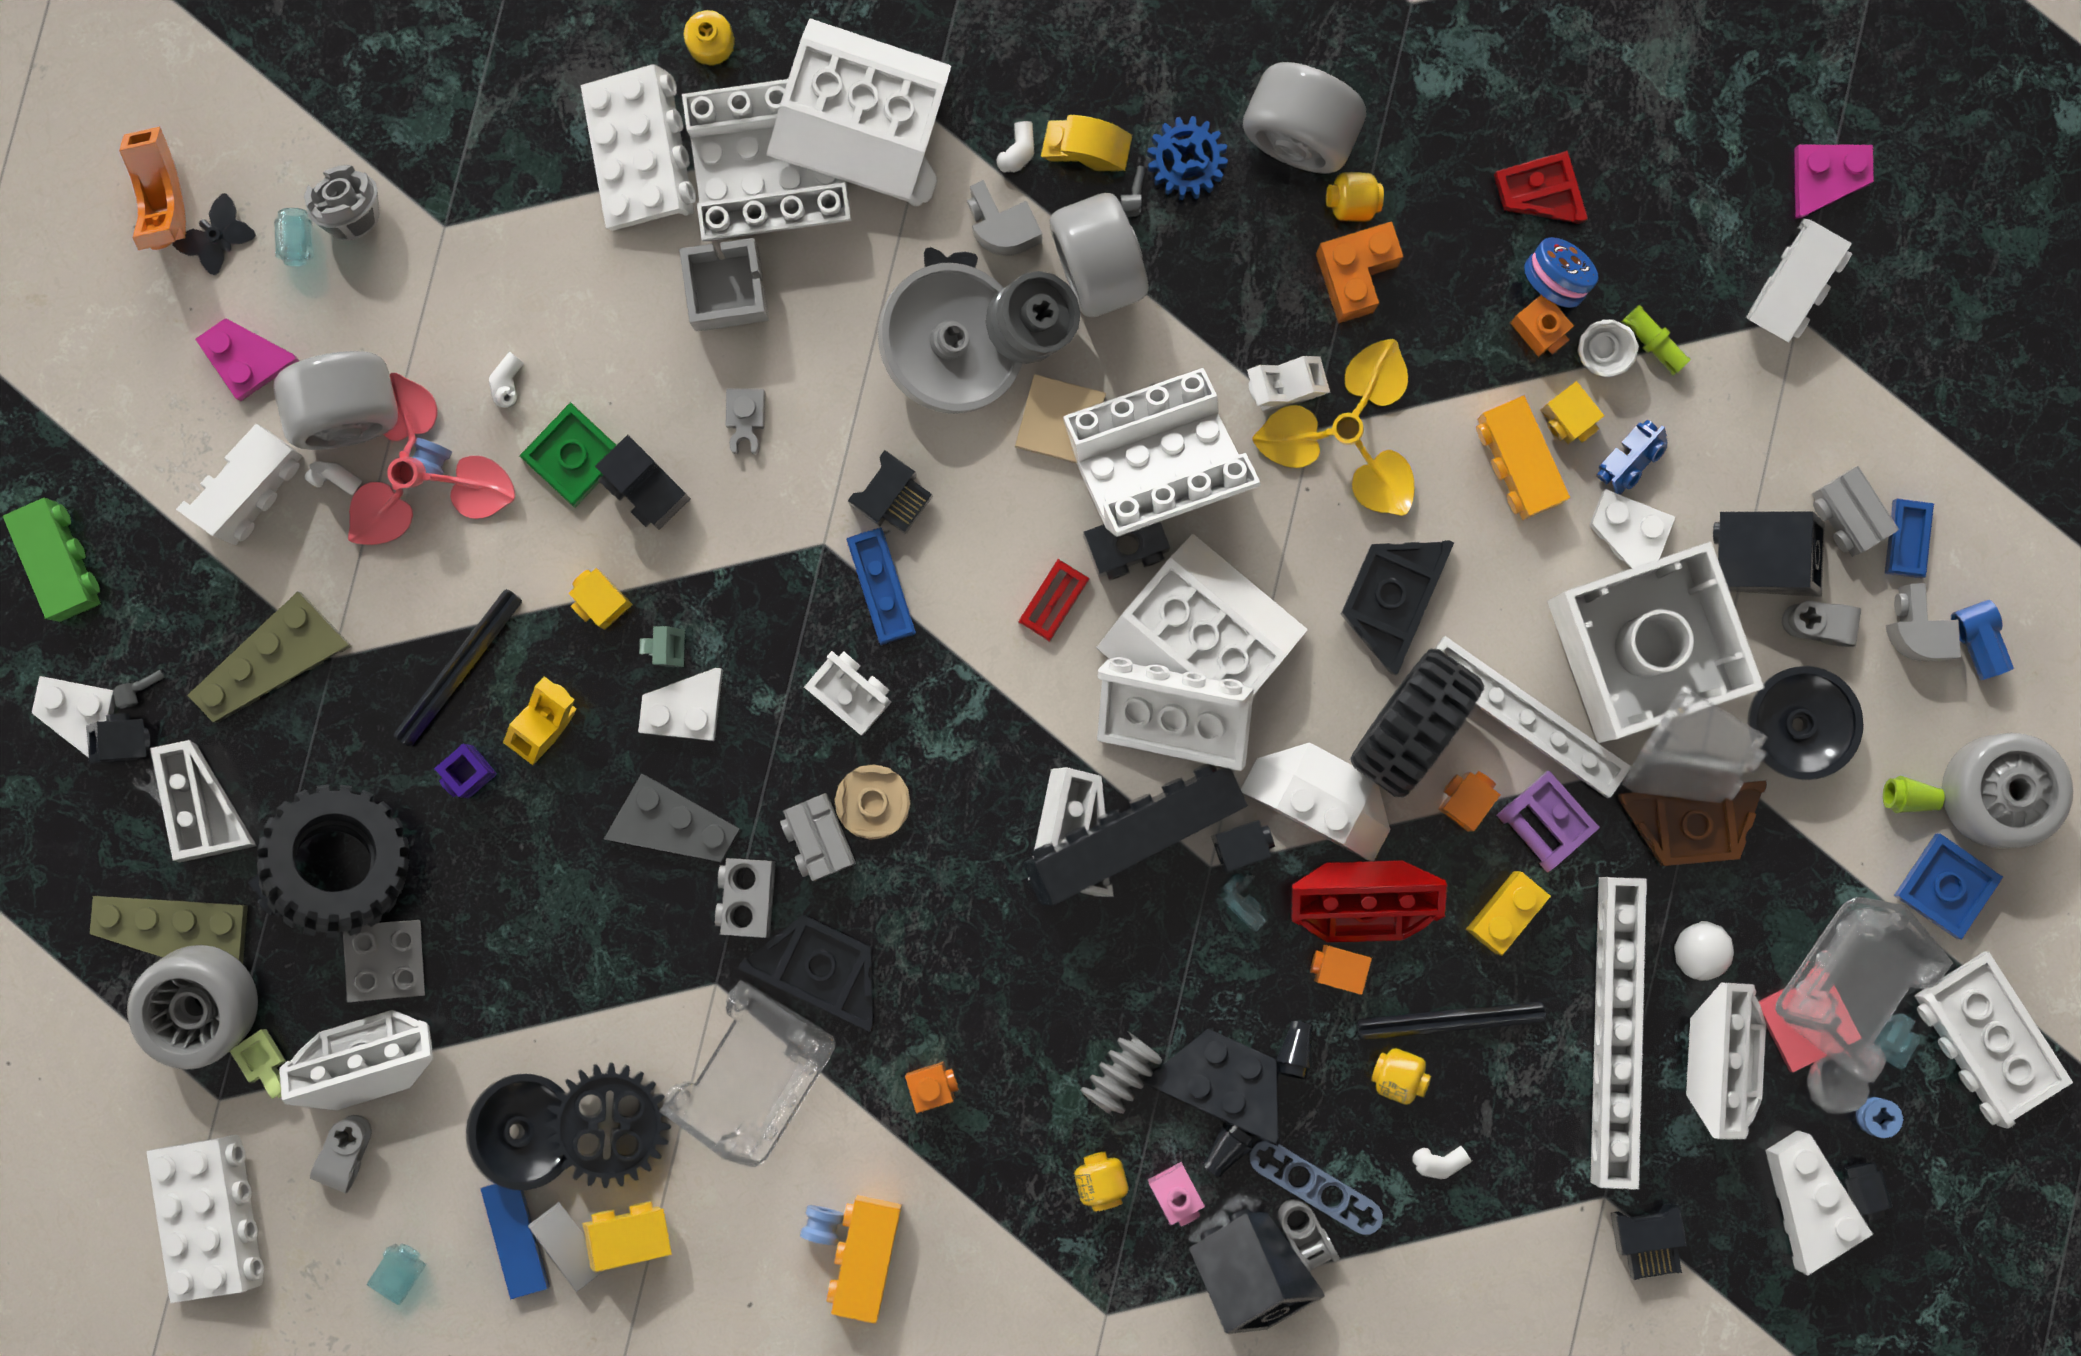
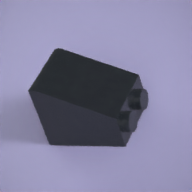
M1813 511L1720 512V522H1715L1713 526L1714 544H1719L1718 562L1729 592L1822 597L1825 522Z
M1250 1209L1239 1211L1229 1217L1230 1223L1223 1228L1215 1227L1205 1231L1200 1235L1202 1240L1189 1248L1225 1334L1268 1330L1325 1297L1319 1284L1267 1212L1251 1213Z

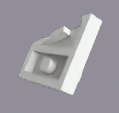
M1605 489L1602 491L1589 526L1601 539L1606 540L1613 553L1621 561L1624 560L1632 569L1660 558L1675 517Z
M40 676L32 714L89 758L86 726L95 722L106 721V715L114 713L116 704L113 696L114 690Z

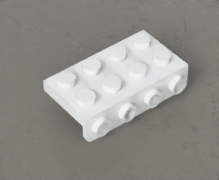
M652 64L581 85L606 229L614 231L677 213L685 216L693 214V203L696 201V195L693 185L688 179L686 167L689 166V156L682 145L680 131L683 130V122L675 107L674 95H676L677 90L672 75Z
M1120 657L1108 659L1098 669V678L1102 680L1097 741L1240 771L1245 767L1254 688L1242 686L1241 682L1232 679L1221 681L1206 679L1203 674L1197 672H1186L1184 674L1171 672L1162 665H1149L1147 667L1132 664L1131 660Z
M1990 952L1979 954L1914 995L1920 1004L1917 1007L1919 1015L1928 1026H1934L1941 1038L1938 1039L1940 1048L1948 1058L1956 1060L1962 1070L1959 1072L1960 1079L1971 1092L1975 1091L1983 1103L1979 1106L1980 1110L1992 1125L1997 1124V1126L2009 1129L2015 1125L2014 1120L2073 1083Z
M230 1135L146 1151L170 1303L240 1293L261 1286L263 1283L264 1267L260 1259L257 1243L258 1230L253 1218L251 1187L247 1180L245 1168V1149L239 1135Z

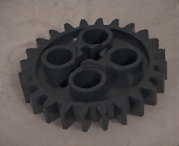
M609 1062L606 1073H602L599 1066L593 1064L592 1076L588 1077L580 1069L578 1070L580 1082L576 1084L568 1078L565 1080L569 1088L567 1094L561 1091L555 1092L557 1098L562 1102L560 1106H548V1110L557 1116L556 1119L545 1121L547 1127L556 1129V1133L548 1136L546 1140L550 1143H559V1146L551 1154L553 1157L565 1155L566 1158L560 1167L562 1170H565L573 1165L575 1167L572 1176L574 1180H577L583 1173H586L588 1186H592L596 1178L599 1177L601 1178L603 1188H608L610 1178L615 1177L619 1186L622 1187L624 1185V1175L629 1173L637 1181L639 1180L637 1168L641 1166L649 1172L652 1170L647 1161L650 1156L656 1159L662 1158L655 1147L657 1144L668 1145L669 1141L660 1136V1131L671 1129V1125L662 1122L660 1117L670 1113V1110L664 1107L658 1108L657 1104L665 1096L663 1093L651 1095L650 1092L654 1089L656 1083L652 1080L642 1085L641 1081L644 1075L642 1071L637 1072L631 1078L629 1077V1065L625 1064L619 1074L616 1073L613 1062ZM613 1091L611 1117L614 1122L619 1124L618 1128L611 1129L610 1158L604 1159L605 1132L602 1128L598 1127V1123L604 1122L606 1119V1093ZM587 1095H595L600 1099L601 1103L598 1112L590 1116L582 1114L579 1109L582 1098ZM625 1096H634L639 1103L637 1112L632 1116H622L618 1111L620 1100ZM584 1134H594L599 1142L597 1149L591 1154H583L578 1151L577 1143L580 1137ZM626 1134L633 1135L637 1140L636 1149L628 1155L618 1153L616 1150L617 1140Z

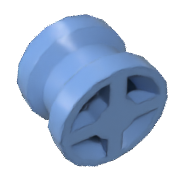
M417 437L414 443L416 451L412 458H416L423 463L426 473L443 475L442 466L445 460L450 459L452 451Z
M1871 1097L1862 1101L1856 1110L1857 1124L1867 1134L1888 1138L1898 1133L1902 1127V1111L1892 1101Z
M808 1205L806 1209L808 1221L807 1225L801 1229L800 1237L819 1244L837 1245L839 1237L836 1231L838 1225L843 1222L844 1214L830 1208Z

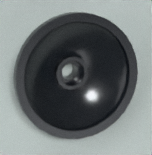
M1812 666L1785 669L1767 679L1763 683L1764 689L1758 690L1755 693L1748 711L1750 741L1761 760L1777 773L1798 780L1824 778L1843 768L1858 750L1863 735L1862 709L1858 698L1850 686L1834 673ZM1795 718H1799L1803 722V729L1800 732L1793 728V720Z
M535 1074L510 1075L492 1083L476 1099L467 1120L466 1143L475 1167L490 1182L510 1190H531L550 1183L564 1171L560 1166L566 1158L565 1155L553 1157L551 1154L559 1146V1143H550L546 1140L548 1136L556 1133V1129L545 1125V1121L556 1119L557 1116L548 1110V1106H560L562 1101L555 1095L556 1091L566 1093L555 1082ZM514 1124L519 1128V1135L515 1139L510 1136L509 1132Z

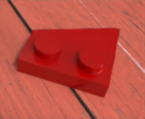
M1568 151L1502 169L1494 173L1504 210L1578 224L1584 223L1588 219Z

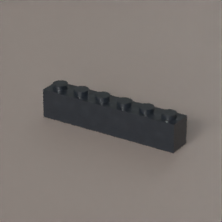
M1204 764L1193 770L1195 776L1184 782L1182 778L1172 780L1161 786L1163 793L1153 798L1150 794L1138 797L1129 802L1131 809L1119 814L1118 810L1106 813L1097 818L1099 825L1089 830L1085 826L1079 827L1064 835L1065 842L1055 847L1053 843H1048L1031 852L1033 858L1022 864L1040 904L1055 905L1247 807L1248 805L1232 769Z

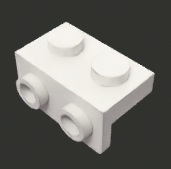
M831 651L827 656L826 662L804 688L863 736L891 703L885 696L889 689L873 676L867 681L856 671L860 665L844 651L839 657Z

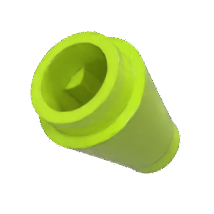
M1901 775L1888 779L1883 788V803L1886 808H1891L1895 813L1939 811L1943 807L1945 800L1943 789Z

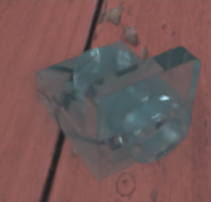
M1250 872L1246 873L1243 877L1236 873L1223 886L1222 890L1226 892V895L1221 901L1252 931L1257 932L1267 921L1261 915L1265 909L1250 894L1245 898L1240 895L1255 877Z
M1903 1013L1885 1018L1868 1050L1898 1069L1905 1068L1920 1041V1037L1911 1031L1916 1021Z
M393 1244L386 1248L382 1254L384 1258L366 1285L396 1305H400L425 1268L426 1263L419 1259L420 1253L406 1244H400V1246Z

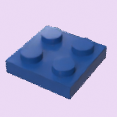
M1938 833L1933 836L1894 896L1954 938L1962 939L2003 879V876Z

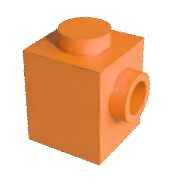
M1542 295L1518 313L1510 322L1538 357L1546 350H1549L1552 355L1570 341L1566 334L1574 327L1559 307Z
M1480 771L1475 775L1472 772H1467L1462 777L1456 774L1443 792L1448 796L1438 810L1466 831H1475L1501 794L1493 789L1496 783Z
M944 1061L908 1072L905 1075L916 1113L953 1102L955 1098L953 1092L959 1091L953 1069L946 1070Z

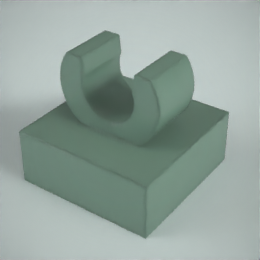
M668 626L653 627V638L640 639L639 654L653 656L652 664L684 667L685 630Z

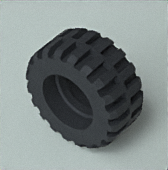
M1429 649L1406 676L1359 742L1350 757L1353 767L1394 797H1406L1440 757L1473 710L1474 705L1484 691L1481 678L1442 650Z
M328 784L317 786L316 793L309 795L305 789L295 794L294 802L291 804L284 801L277 808L276 816L269 818L264 826V834L259 841L257 874H259V886L262 895L267 896L268 906L274 914L280 912L283 915V922L292 928L296 924L303 927L304 934L315 936L316 931L326 932V938H338L339 932L348 931L349 936L361 933L363 926L368 924L372 927L380 922L382 915L385 912L389 913L396 904L398 895L402 893L409 865L408 839L403 837L402 834L404 827L399 818L393 819L390 816L391 808L384 801L376 804L373 802L374 795L365 790L360 795L351 793L352 786L340 784V791H330ZM329 831L342 832L355 837L366 847L370 855V869L366 878L354 888L341 892H327L314 888L301 878L296 868L297 851L304 841L316 834Z

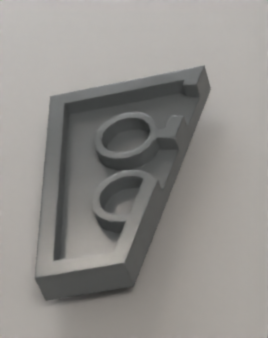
M641 773L604 839L723 862L741 829Z

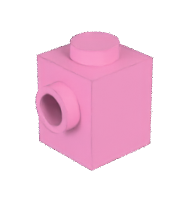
M1182 1162L1148 1179L1149 1185L1171 1225L1179 1222L1180 1226H1184L1201 1216L1198 1210L1205 1206Z

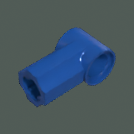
M1985 600L1951 614V620H1958L1960 642L1966 644L1980 681L2014 669L2000 633L2003 627L2002 618L1998 608L1991 600Z

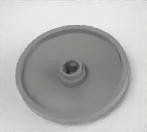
M939 263L912 273L889 295L879 320V351L890 378L914 402L937 412L951 414L967 413L992 403L1003 395L1015 381L1022 363L1011 361L998 352L989 339L985 323L987 307L995 294L1004 289L994 278L968 265Z

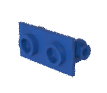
M1646 420L1644 423H1638L1621 442L1622 446L1631 452L1626 455L1618 448H1615L1603 463L1599 465L1600 471L1596 474L1597 477L1605 484L1612 481L1614 491L1619 495L1626 488L1628 490L1632 489L1640 480L1642 471L1651 461H1658L1665 453L1668 440L1664 426L1658 429L1649 420Z

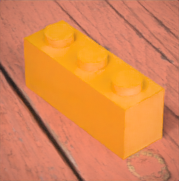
M1525 395L1483 412L1478 417L1479 425H1476L1478 437L1484 446L1489 445L1494 456V459L1491 460L1493 470L1499 480H1505L1510 492L1506 494L1507 501L1514 514L1519 513L1523 521L1570 499V495Z
M857 1195L854 1204L847 1203L842 1226L849 1227L846 1242L839 1241L834 1264L841 1265L838 1280L831 1279L826 1299V1302L833 1303L832 1315L876 1324L902 1204Z

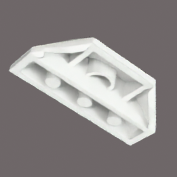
M1310 742L1257 758L1241 787L1242 794L1367 861L1375 860L1390 832L1378 784L1355 769L1353 765Z
M1721 983L1690 1018L1686 1095L1712 1137L1717 1139H1746L1749 1133L1748 1127L1754 1120L1762 1101L1766 1021L1760 1003L1755 997L1756 990L1752 984Z
M390 1010L319 1032L297 1052L291 1061L285 1062L280 1067L282 1101L284 1104L340 1110L409 1089L433 1060L429 1025L426 1022L417 1021L407 1015Z

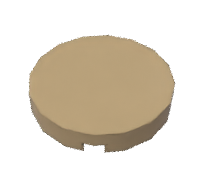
M875 764L860 766L847 774L839 784L835 797L837 816L844 827L855 836L870 840L886 838L898 831L906 821L911 805L909 789L903 779L891 769Z

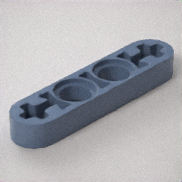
M1262 1139L1253 1144V1149L1249 1151V1161L1252 1167L1261 1175L1357 1233L1363 1235L1372 1234L1381 1227L1383 1221L1382 1211L1368 1197L1280 1144L1277 1147ZM1269 1147L1274 1148L1272 1155L1282 1163L1286 1155L1291 1158L1283 1166L1280 1178L1274 1175L1279 1170L1278 1167L1268 1162L1264 1167L1259 1165L1260 1158L1256 1155L1259 1149L1266 1151ZM1303 1166L1308 1169L1310 1178L1305 1186L1295 1187L1290 1184L1288 1175L1293 1167ZM1328 1186L1339 1187L1342 1191V1200L1335 1207L1325 1206L1321 1200L1322 1191ZM1351 1195L1356 1197L1352 1204L1358 1209L1364 1211L1368 1206L1372 1207L1370 1214L1374 1217V1220L1371 1224L1364 1222L1362 1226L1357 1225L1359 1218L1349 1210H1347L1346 1217L1340 1215L1348 1207Z

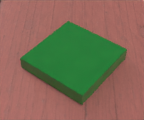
M570 402L519 456L567 502L576 508L600 483L598 479L603 474L595 466L616 444Z

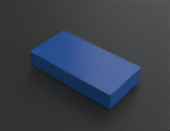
M1898 498L1893 500L1891 517L1899 530L1888 538L1885 574L1921 579L1926 577L1934 503Z

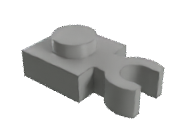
M726 389L725 426L727 428H736V433L730 439V449L733 454H738L739 442L747 439L751 441V453L757 454L759 451V441L753 433L754 428L764 429L765 391L764 389Z

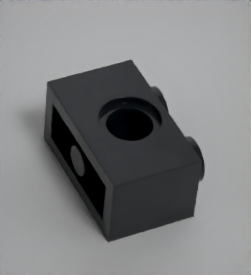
M1161 522L1120 536H1115L1106 529L1104 524L1083 532L1085 543L1099 578L1107 575L1109 580L1117 579L1130 573L1128 567L1140 562L1143 563L1144 567L1157 564L1165 560L1163 554L1170 550V545ZM1124 536L1133 537L1138 543V550L1130 555L1123 554L1117 547L1118 540Z
M1259 820L1211 836L1223 872L1272 857L1269 849L1275 847L1268 825L1261 827Z

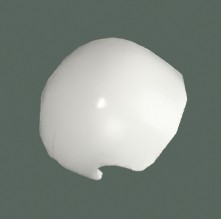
M1602 320L1591 324L1580 336L1578 354L1583 366L1592 373L1603 377H1613L1625 373L1636 361L1639 346L1630 327L1614 320Z
M1701 921L1685 928L1674 946L1678 966L1687 976L1699 981L1711 980L1721 976L1731 965L1734 955L1731 937L1723 927L1708 921Z

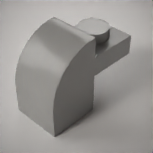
M984 180L970 186L972 198L967 200L968 206L976 221L979 219L983 220L972 226L973 235L982 247L994 254L1009 256L1019 254L1043 243L1042 232L1027 201L999 213Z
M1926 583L1908 584L1899 587V594L1895 596L1894 607L1896 615L1900 616V622L1886 625L1887 635L1895 649L1907 658L1916 661H1946L1960 658L1958 620L1928 621Z

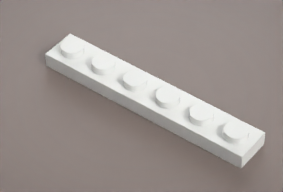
M1444 636L1435 649L1442 650L1481 678L1484 691L1481 693L1475 706L1603 796L1611 798L1631 769L1630 765L1448 637Z

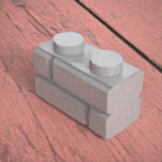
M1859 466L1847 471L1812 493L1816 500L1813 502L1816 513L1822 520H1829L1836 531L1833 534V538L1837 546L1845 553L1849 551L1852 557L1868 550L1899 530Z
M828 794L819 795L783 811L786 819L780 821L788 842L796 841L800 854L795 856V860L803 877L810 875L811 880L816 881L856 864Z

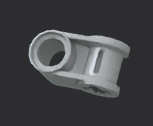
M1805 601L1801 604H1794L1784 611L1782 625L1784 630L1794 637L1821 641L1822 643L1835 646L1855 647L1861 609L1849 605ZM1803 613V617L1809 619V625H1806L1805 621L1800 620V614Z
M351 1115L332 1126L323 1149L313 1165L310 1179L344 1193L350 1190L357 1177L362 1157L371 1139L372 1129L367 1119L359 1115ZM349 1127L353 1129L352 1136L357 1138L352 1142L348 1141L349 1134L344 1132Z
M1293 1198L1286 1200L1278 1210L1279 1224L1291 1247L1310 1273L1312 1269L1329 1260L1335 1262L1340 1259L1328 1235L1321 1228L1316 1216L1306 1202ZM1302 1210L1306 1212V1220L1300 1227H1290L1287 1224L1288 1216L1293 1211Z

